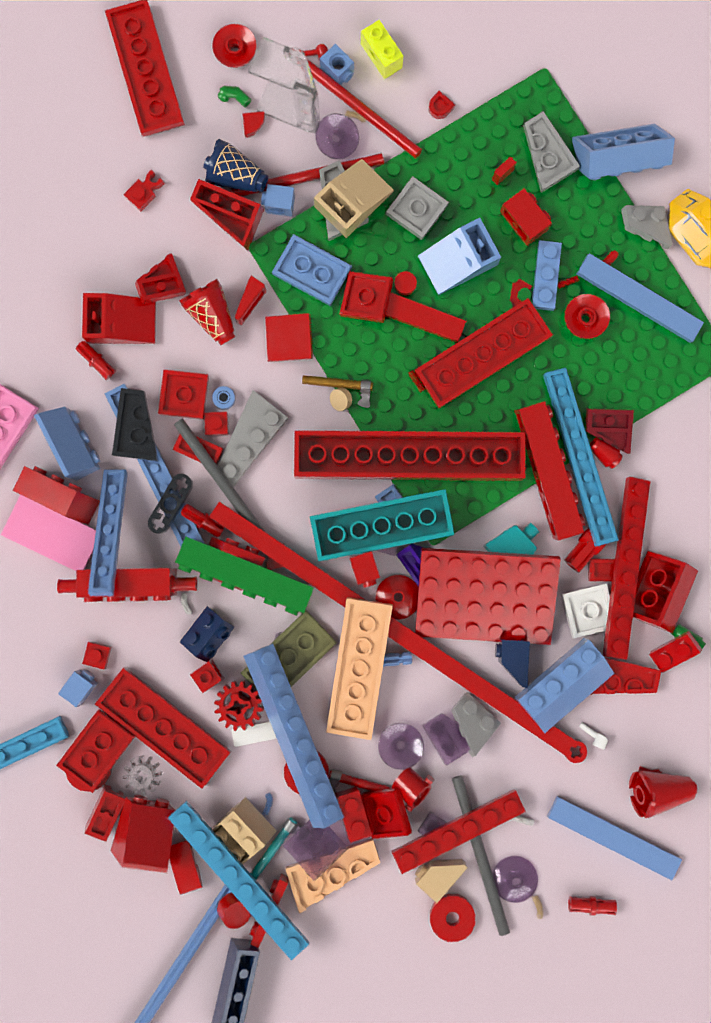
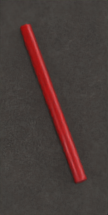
M302 56L297 65L415 159L420 155L422 149L306 57Z
M382 153L341 162L346 171L361 159L370 167L383 165L384 159ZM326 166L269 178L267 184L291 186L320 179L319 170ZM231 188L232 193L239 196L260 193V191L253 192Z

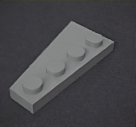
M254 390L218 464V467L233 487L288 420L287 416Z

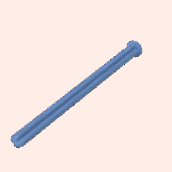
M226 885L221 889L135 1023L151 1022L218 919L217 906L219 901L225 895L232 893Z

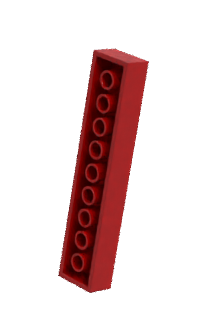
M295 430L294 477L295 479L522 481L525 479V432Z

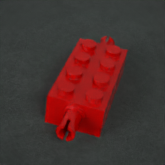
M177 568L117 569L113 596H89L88 588L91 569L76 570V579H58L57 591L59 594L76 593V598H84V602H102L103 597H107V602L126 601V597H130V601H148V596H153V601L171 600V596H176L177 591H197L198 583L197 577H177Z

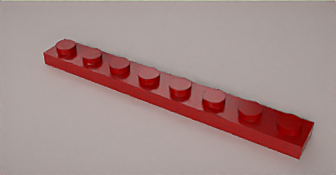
M627 477L625 481L618 534L619 540L617 541L602 653L603 656L623 660L628 658L651 482L634 477Z

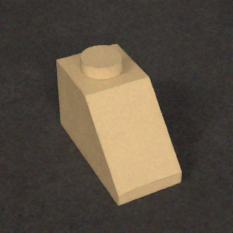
M463 859L434 860L429 861L426 865L422 864L415 873L416 885L438 903L467 869L466 862Z

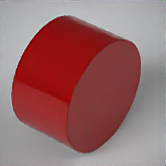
M233 893L225 895L218 903L217 913L227 928H240L250 919L251 914Z

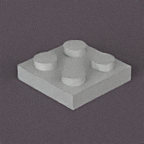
M412 176L386 211V215L423 240L449 202Z

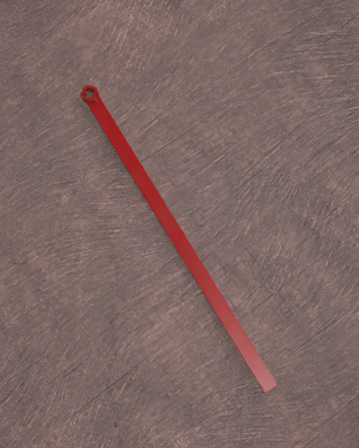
M218 502L210 514V518L343 607H346L347 597L366 600L223 503ZM391 617L388 632L389 638L564 754L570 762L580 763L586 759L587 748L583 742L578 739L574 740L555 726L544 733L518 701ZM580 746V754L572 757L570 748Z

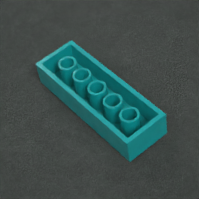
M446 490L310 516L318 561L454 535Z

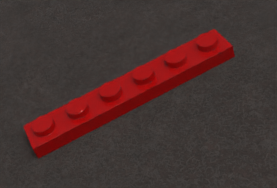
M513 789L391 852L401 874H404L526 811L516 790Z

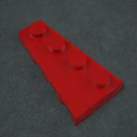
M605 658L614 674L590 695L657 693L661 670Z

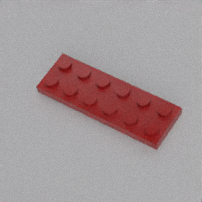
M139 0L105 10L142 137L185 125L148 0Z
M529 298L415 369L414 372L438 409L542 344L551 338L553 334Z
M125 667L122 668L95 703L97 707L201 789L204 788L231 753V750Z

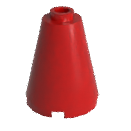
M638 771L633 772L629 780V789L633 788L634 796H630L631 803L639 817L651 818L694 800L698 792L697 784L688 776Z

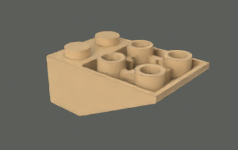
M361 159L331 180L314 197V207L347 238L394 190Z
M246 797L211 828L242 865L261 850L276 832V829Z

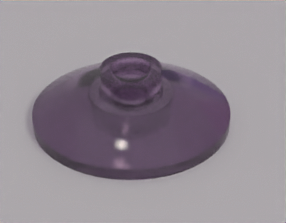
M337 113L330 114L319 122L315 132V139L318 148L324 155L332 159H344L356 150L359 143V131L356 124L349 117ZM337 135L340 141L334 142L332 136Z
M396 723L390 725L382 732L378 742V750L382 760L388 766L403 770L419 762L423 755L424 742L421 734L415 727L406 723ZM403 741L405 747L402 749L397 748V742Z
M521 856L506 857L493 870L498 894L505 901L512 903L523 902L529 899L537 888V871L526 858ZM519 878L520 883L518 885H513V879Z

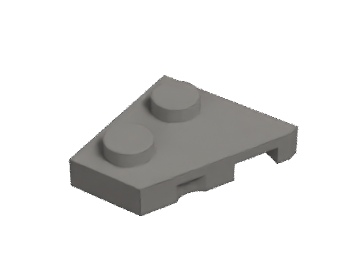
M626 205L621 209L626 231L634 235H640L649 242L653 239L661 243V248L669 249L673 245L664 206Z
M468 692L460 698L451 710L459 724L462 737H465L470 748L469 754L472 757L476 756L501 723Z

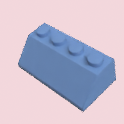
M656 124L572 137L577 162L580 165L579 170L591 180L600 179L601 176H620L625 172L639 173L643 169H661L663 166L672 165L675 138Z
M583 638L530 683L528 688L523 689L514 698L541 730L546 733L609 679L614 672L589 639Z

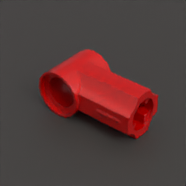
M589 527L582 533L578 539L579 542L564 559L566 564L578 573L594 555L596 556L606 546L604 544L595 547Z

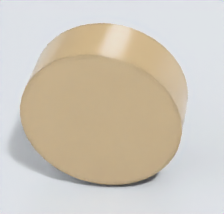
M338 388L331 392L330 403L335 410L343 411L351 406L352 396L347 389Z

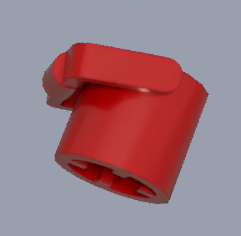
M408 767L396 778L391 789L400 788L403 801L407 803L405 808L411 812L429 794L435 779L430 775L423 779L411 767Z

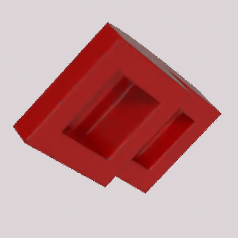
M186 840L171 845L169 859L180 895L203 888L199 867L195 862L191 844Z

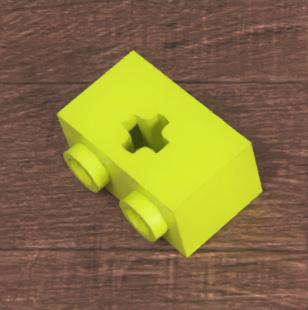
M380 20L361 31V46L384 80L403 68L404 55Z

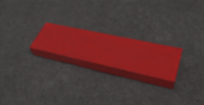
M394 293L390 294L386 311L387 317L458 343L466 323L465 320Z

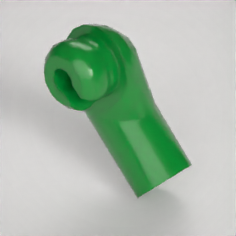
M224 85L219 89L218 98L222 102H227L229 98H235L244 108L251 103L252 99L239 87Z

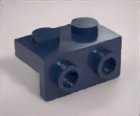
M206 606L180 640V643L196 658L208 662L216 655L222 643L229 638L234 626L225 621L212 608Z

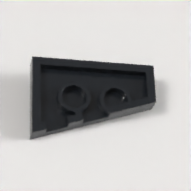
M121 388L112 456L158 462L146 394L142 390Z

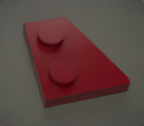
M587 408L585 431L619 450L631 454L634 410Z

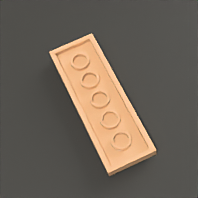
M347 597L326 733L367 740L372 739L393 604Z

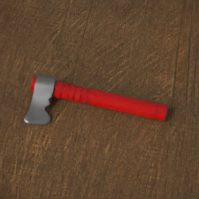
M332 769L329 772L328 779L334 793L337 792L335 788L338 787L339 782L369 791L391 789L390 786L355 778L354 776L343 774L339 770Z

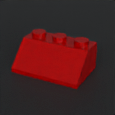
M647 551L638 574L633 618L673 634L698 570L686 562Z

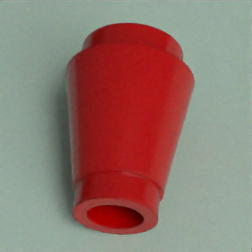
M597 437L590 443L591 451L604 467L613 469L623 458L619 449Z

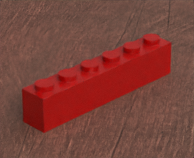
M544 401L514 410L520 431L525 432V448L552 538L560 541L584 533L583 526H585V521L582 514L578 513L576 506L579 504L578 497L575 492H572L570 486L572 477L564 466L566 458L562 448L559 449L557 442L559 434L556 427H553L550 419L553 417L550 406L546 405Z

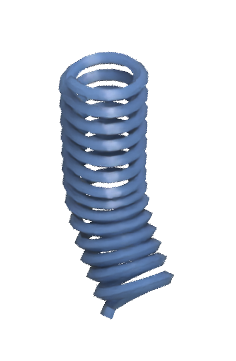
M271 792L266 794L267 802L263 811L264 816L265 814L269 815L270 807L273 806Z

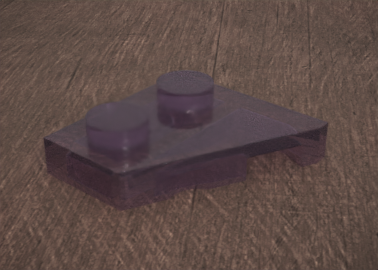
M443 713L422 724L444 765L447 766L470 750L465 737H462L459 724Z

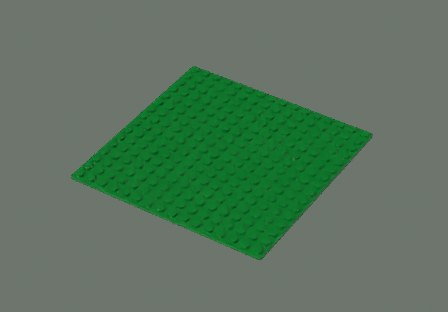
M542 68L417 143L416 145L422 149V152L416 159L404 151L375 168L374 171L394 190L393 196H388L376 208L377 217L373 221L358 228L372 230L377 236L351 233L347 238L341 235L328 241L326 219L312 206L250 243L248 249L287 313L289 315L311 314L312 352L327 378L353 381L364 379L373 382V390L370 391V408L358 405V401L362 399L360 390L347 389L352 396V404L347 410L360 431L521 432L514 410L545 401L546 405H549L552 410L553 417L550 419L553 427H556L559 434L557 442L559 449L562 448L566 458L565 466L569 463V459L543 377L544 373L562 368L567 369L584 428L587 408L634 410V424L711 376V324L661 248L659 242L653 239L649 242L640 235H634L625 230L621 209L626 205H634L618 178L607 175L601 176L597 180H591L578 169L541 193L523 127L524 123L544 112L576 161L572 137L589 134L548 69ZM509 157H512L517 162L513 172L496 185L492 181L494 171ZM412 176L449 202L423 240L391 218L388 237H381L386 230L387 206L395 201ZM523 188L535 196L537 205L541 210H545L549 214L552 222L548 231L528 246L500 212L502 205ZM375 210L368 216V219L374 217ZM480 218L501 256L498 265L438 296L418 255L460 227ZM294 234L351 265L352 269L350 272L392 277L391 293L465 320L466 323L459 339L461 341L512 308L510 301L512 284L516 283L518 279L532 286L530 290L527 288L520 289L517 294L518 299L524 301L529 298L532 303L538 242L562 243L561 250H592V252H561L558 282L576 276L589 253L603 261L611 251L616 250L619 255L610 265L611 267L704 323L694 341L689 343L578 276L580 281L562 288L557 287L554 311L536 309L553 334L551 338L438 409L426 389L420 393L408 372L415 371V369L455 345L456 342L385 316L384 323L341 317L339 313L348 276L332 305L329 306L272 275V271ZM404 271L411 272L417 280L416 289L410 295H401L394 287L396 276ZM582 294L598 296L606 303L610 312L608 327L601 335L592 339H583L575 336L569 331L565 323L564 316L567 305L572 299ZM583 315L582 320L584 322H588L589 317L587 315ZM586 432L590 444L596 436ZM526 448L525 479L522 481L391 480L402 498L446 490L454 533L536 484ZM450 536L431 539L428 541L431 545H437L438 543H440L441 541L445 540Z

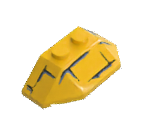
M686 189L669 203V230L696 265L711 268V200L697 192Z

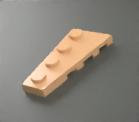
M366 840L286 866L285 870L299 914L315 902L317 903L324 899L325 896L334 890L340 889L353 878L359 877L378 865L380 859L374 840Z

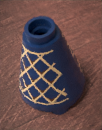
M221 139L216 141L212 155L206 157L203 168L207 170L205 181L216 186L263 192L268 183L269 176L265 174L264 170L233 145Z

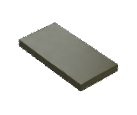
M305 610L271 644L275 647L288 682L292 687L337 641ZM246 667L241 674L250 684L253 683V687L256 689L250 671Z

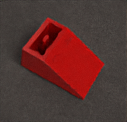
M83 293L82 338L88 344H155L156 302L142 304L140 297L109 293Z

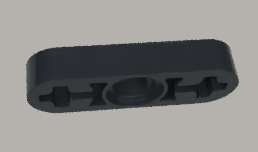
M177 474L173 477L148 519V527L153 533L163 534L168 531L193 488V481L186 474ZM185 478V483L188 486L186 489L181 488L178 494L183 495L180 499L177 495L170 492L172 489L177 492L179 488L177 481H183ZM170 497L175 498L177 501V506L173 510H167L164 505L166 499ZM160 509L167 514H171L170 518L167 516L163 518L162 523L165 524L164 527H159L156 530L154 520H160L163 515L159 513Z

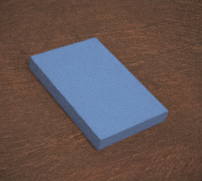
M293 234L274 267L272 275L331 306L352 266Z

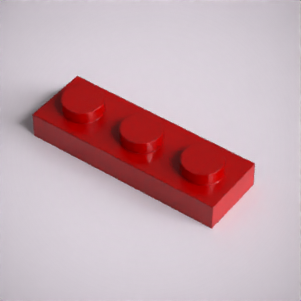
M282 873L278 880L274 878L269 892L272 893L271 898L277 905H279L289 882L288 876ZM256 921L249 933L252 936L250 945L259 948L266 931Z

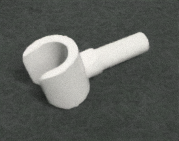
M582 722L579 727L595 738L593 745L604 750L608 743L607 738L593 731Z

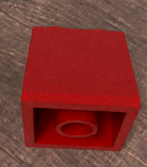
M134 795V798L126 796L110 850L121 867L167 873L174 827L168 817L175 811L168 800L156 798V801H152L142 795Z

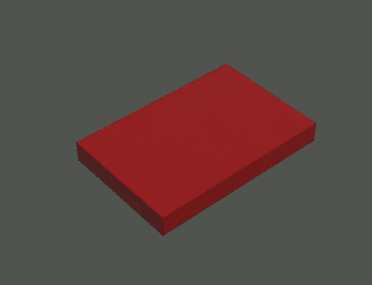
M98 709L56 766L93 793L135 736L104 711Z

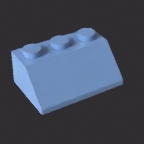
M64 406L34 415L65 477L78 481L101 469L98 465L100 458L95 450L91 451L88 445L90 439L85 430L81 431L78 425L80 419L74 410L71 411Z

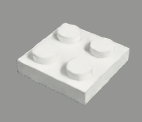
M606 583L561 594L572 638L606 631L610 594Z

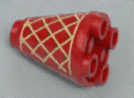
M218 279L211 281L203 288L200 287L194 290L190 295L179 300L186 312L215 342L218 341L220 346L236 337L233 333L235 330L223 288Z

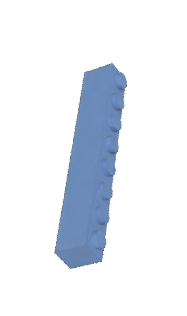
M271 644L244 655L243 657L313 828H326L343 819L344 816L274 645Z

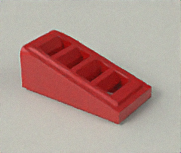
M252 275L248 280L235 314V320L240 326L243 325L267 292L265 284Z

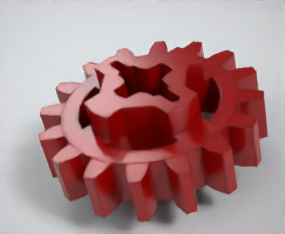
M242 680L239 685H237L236 681H232L231 688L226 684L223 686L225 692L219 691L217 693V696L221 699L214 701V704L219 706L214 712L215 714H221L218 721L225 720L226 728L233 725L234 731H237L239 726H241L243 731H245L248 726L247 724L253 727L256 724L254 719L260 720L262 717L258 712H262L264 707L259 705L262 701L257 696L258 691L252 690L253 683L247 687L245 686V680ZM242 691L247 693L250 697L245 696L242 693ZM231 693V701L225 704L226 697ZM238 702L239 704H243L245 706L240 710L239 707H235L234 705ZM254 707L252 715L248 718V709Z

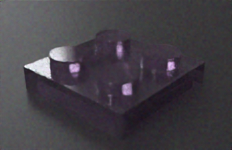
M310 820L283 845L314 882L349 849L329 826L326 828H313Z

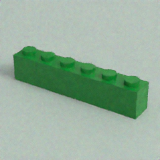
M186 536L175 561L176 564H179V570L189 574L194 570L201 573L199 577L212 582L214 578L222 582V587L232 591L237 587L242 589V594L255 599L257 595L264 598L263 603L275 608L277 604L286 607L285 612L296 616L298 612H305L314 587Z

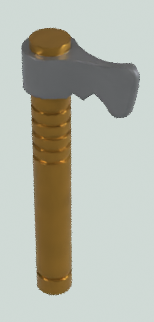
M307 375L302 377V384L360 390L362 399L358 401V405L370 408V391L373 390V382L371 380L353 381Z

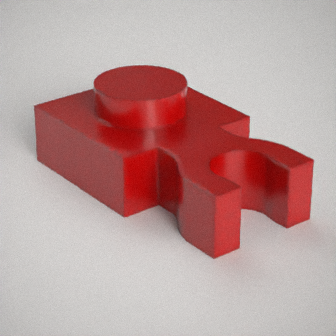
M152 170L147 173L144 182L138 179L123 194L140 212L156 197L153 191L160 189L165 184L161 178L157 182H151L152 178L156 176Z

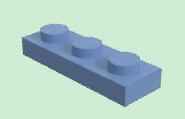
M538 242L532 304L535 309L550 311L555 309L562 243Z

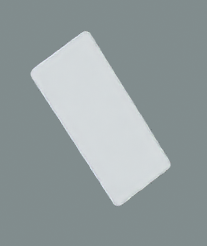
M270 721L255 724L253 727L249 725L245 731L241 727L237 731L231 730L235 747L276 739Z

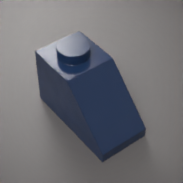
M501 639L499 644L495 645V657H498V662L521 687L528 688L530 641Z

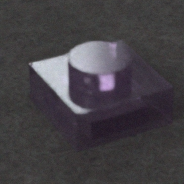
M430 811L419 827L418 832L424 835L448 822Z

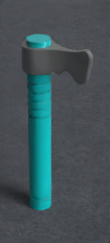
M288 817L282 825L283 828L250 874L255 880L258 879L290 833L299 834V839L303 841L310 835V830L301 827L293 817Z

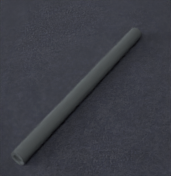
M182 418L174 424L175 428L238 514L266 532Z
M460 775L452 778L462 815L473 810L463 776ZM481 835L470 841L500 936L509 934L510 930Z

